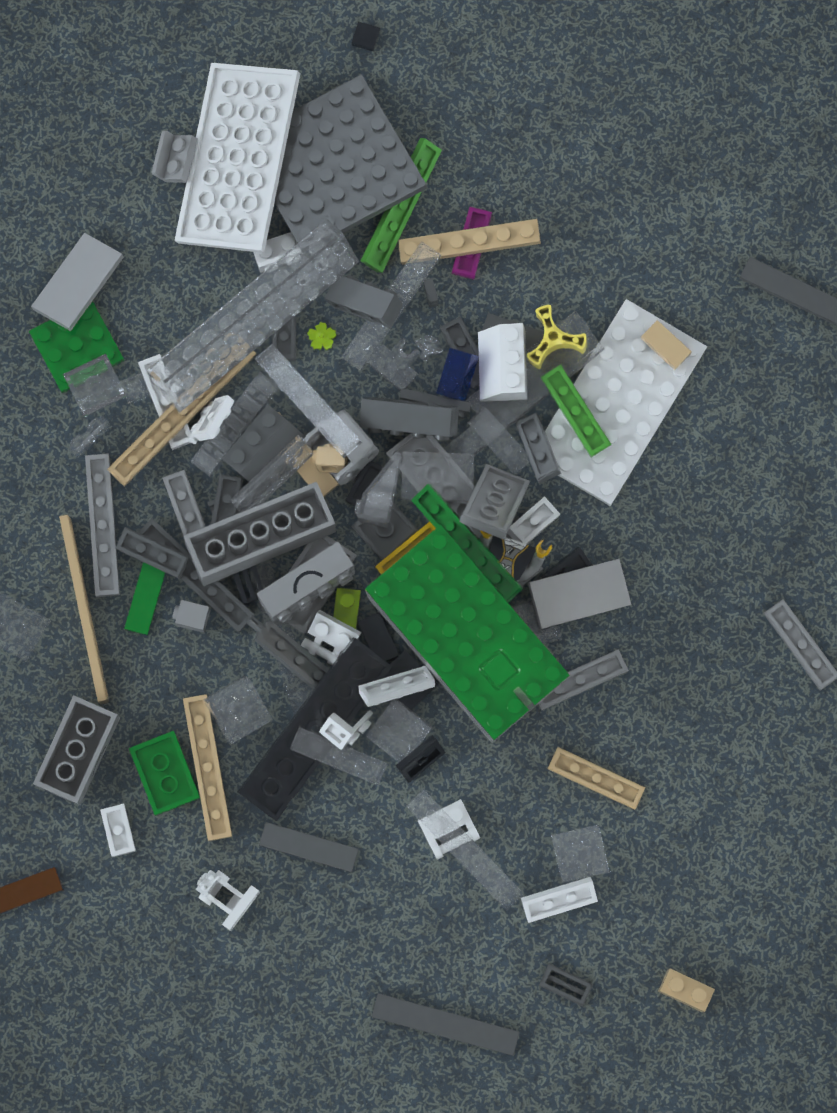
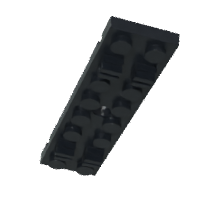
M353 637L237 792L273 820L277 821L288 807V803L297 795L334 745L321 733L313 734L311 731L312 726L318 725L321 729L333 712L349 724L365 704L359 694L358 686L383 679L392 666Z

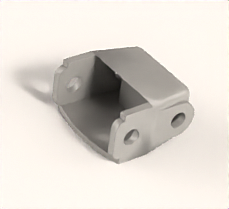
M346 410L337 412L330 419L319 424L303 440L308 448L312 447L313 450H317V446L324 447L325 444L337 445L348 457V465L338 473H330L335 477L340 486L348 483L359 474L366 464L374 459L379 452L373 441Z

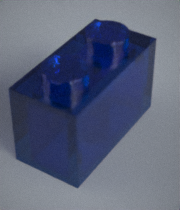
M450 348L436 393L460 401H466L479 356Z

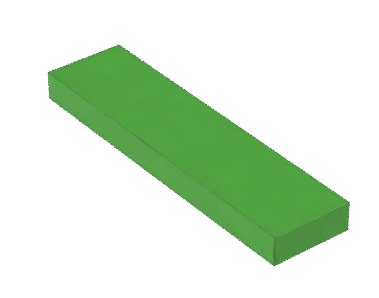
M561 364L540 377L591 458L611 446L610 441Z

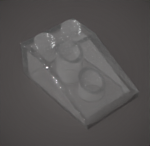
M395 452L362 494L361 500L357 499L354 513L358 516L360 523L384 528L389 527L402 464L401 453Z

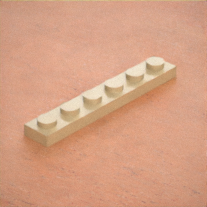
M537 219L398 240L402 265L541 244Z
M205 694L184 698L183 702L208 841L232 837L208 697Z

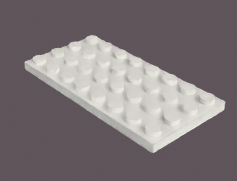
M211 63L196 134L198 140L186 183L175 242L264 253L300 79L298 70Z
M626 299L574 383L575 388L610 441L611 446L591 458L559 408L545 430L561 474L558 476L611 506L707 346ZM657 320L692 351L676 370L640 339Z

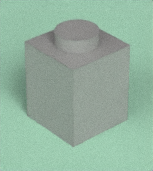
M181 600L180 606H175L173 619L176 620L175 624L178 627L205 633L211 610L208 606Z

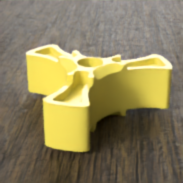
M544 305L535 310L536 317L544 326V336L539 346L527 353V359L532 366L541 369L545 358L551 352L561 348H570L581 354L585 353L587 347L585 333L572 335L561 331L552 320L551 305Z

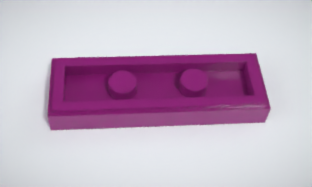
M469 207L463 230L489 226L492 212ZM482 253L457 256L452 274L474 280Z

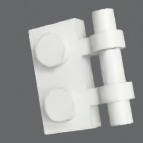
M229 395L210 401L208 406L202 409L200 413L201 418L198 423L192 426L188 441L196 444L198 440L204 441L215 438L220 432L219 427L223 420L230 415V408L234 400Z
M319 610L307 632L316 638L314 642L305 638L301 646L309 650L308 652L311 655L315 656L317 654L328 660V664L333 665L353 637L359 639L362 632ZM324 641L335 647L333 652L322 647V642Z

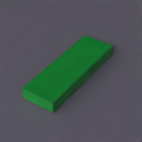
M143 562L125 624V630L148 636L166 572Z

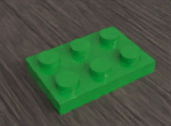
M175 731L129 748L155 816L200 799Z

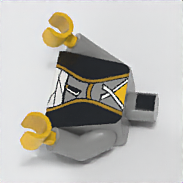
M480 530V541L518 583L520 581H527L539 572L545 556L552 550V545L549 546L548 550L541 548L543 540L535 548L507 537L501 539L494 535L491 536V534Z

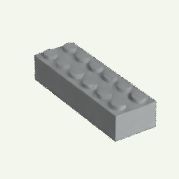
M314 482L191 532L183 537L203 586H206L336 532V526L318 483Z

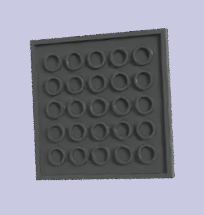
M362 74L293 110L274 204L303 254L427 189V184Z

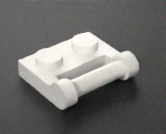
M461 799L418 820L437 860L444 857L443 854L471 840L476 841L480 839ZM466 825L467 832L438 846L436 839Z

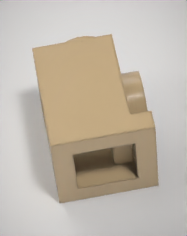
M325 444L324 447L317 446V450H313V464H316L319 472L338 473L348 465V457L337 445Z

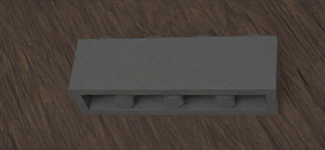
M366 397L361 399L360 427L368 428V432L373 433L390 430L391 435H404V432L412 433V437L426 438V435H435L436 440H449V437L457 435L459 406Z

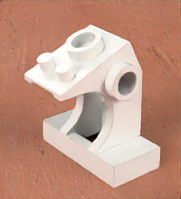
M210 870L208 873H204L197 882L198 887L196 890L201 893L198 898L209 906L213 902L228 913L229 916L222 925L232 931L260 891L251 885L246 893L242 894L227 883L230 879L219 870L216 873ZM222 886L234 893L226 906L215 898Z

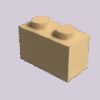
M668 969L658 992L700 1012H705L715 989L675 970Z

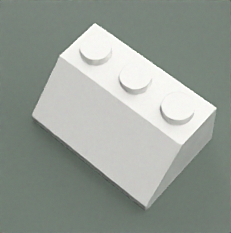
M523 323L499 324L478 332L480 402L526 400V332Z

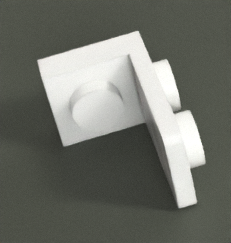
M369 710L353 727L333 712L319 733L342 750L348 743L352 746L359 738V732L363 734L371 725L369 719L373 712Z

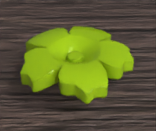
M322 322L315 326L316 330L309 329L307 334L309 340L312 341L311 347L314 350H321L322 345L325 350L332 348V339L336 337L335 330H332L331 327L327 329L326 323Z

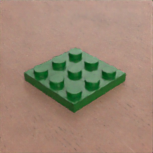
M93 301L71 331L52 320L29 331L61 393L125 361Z

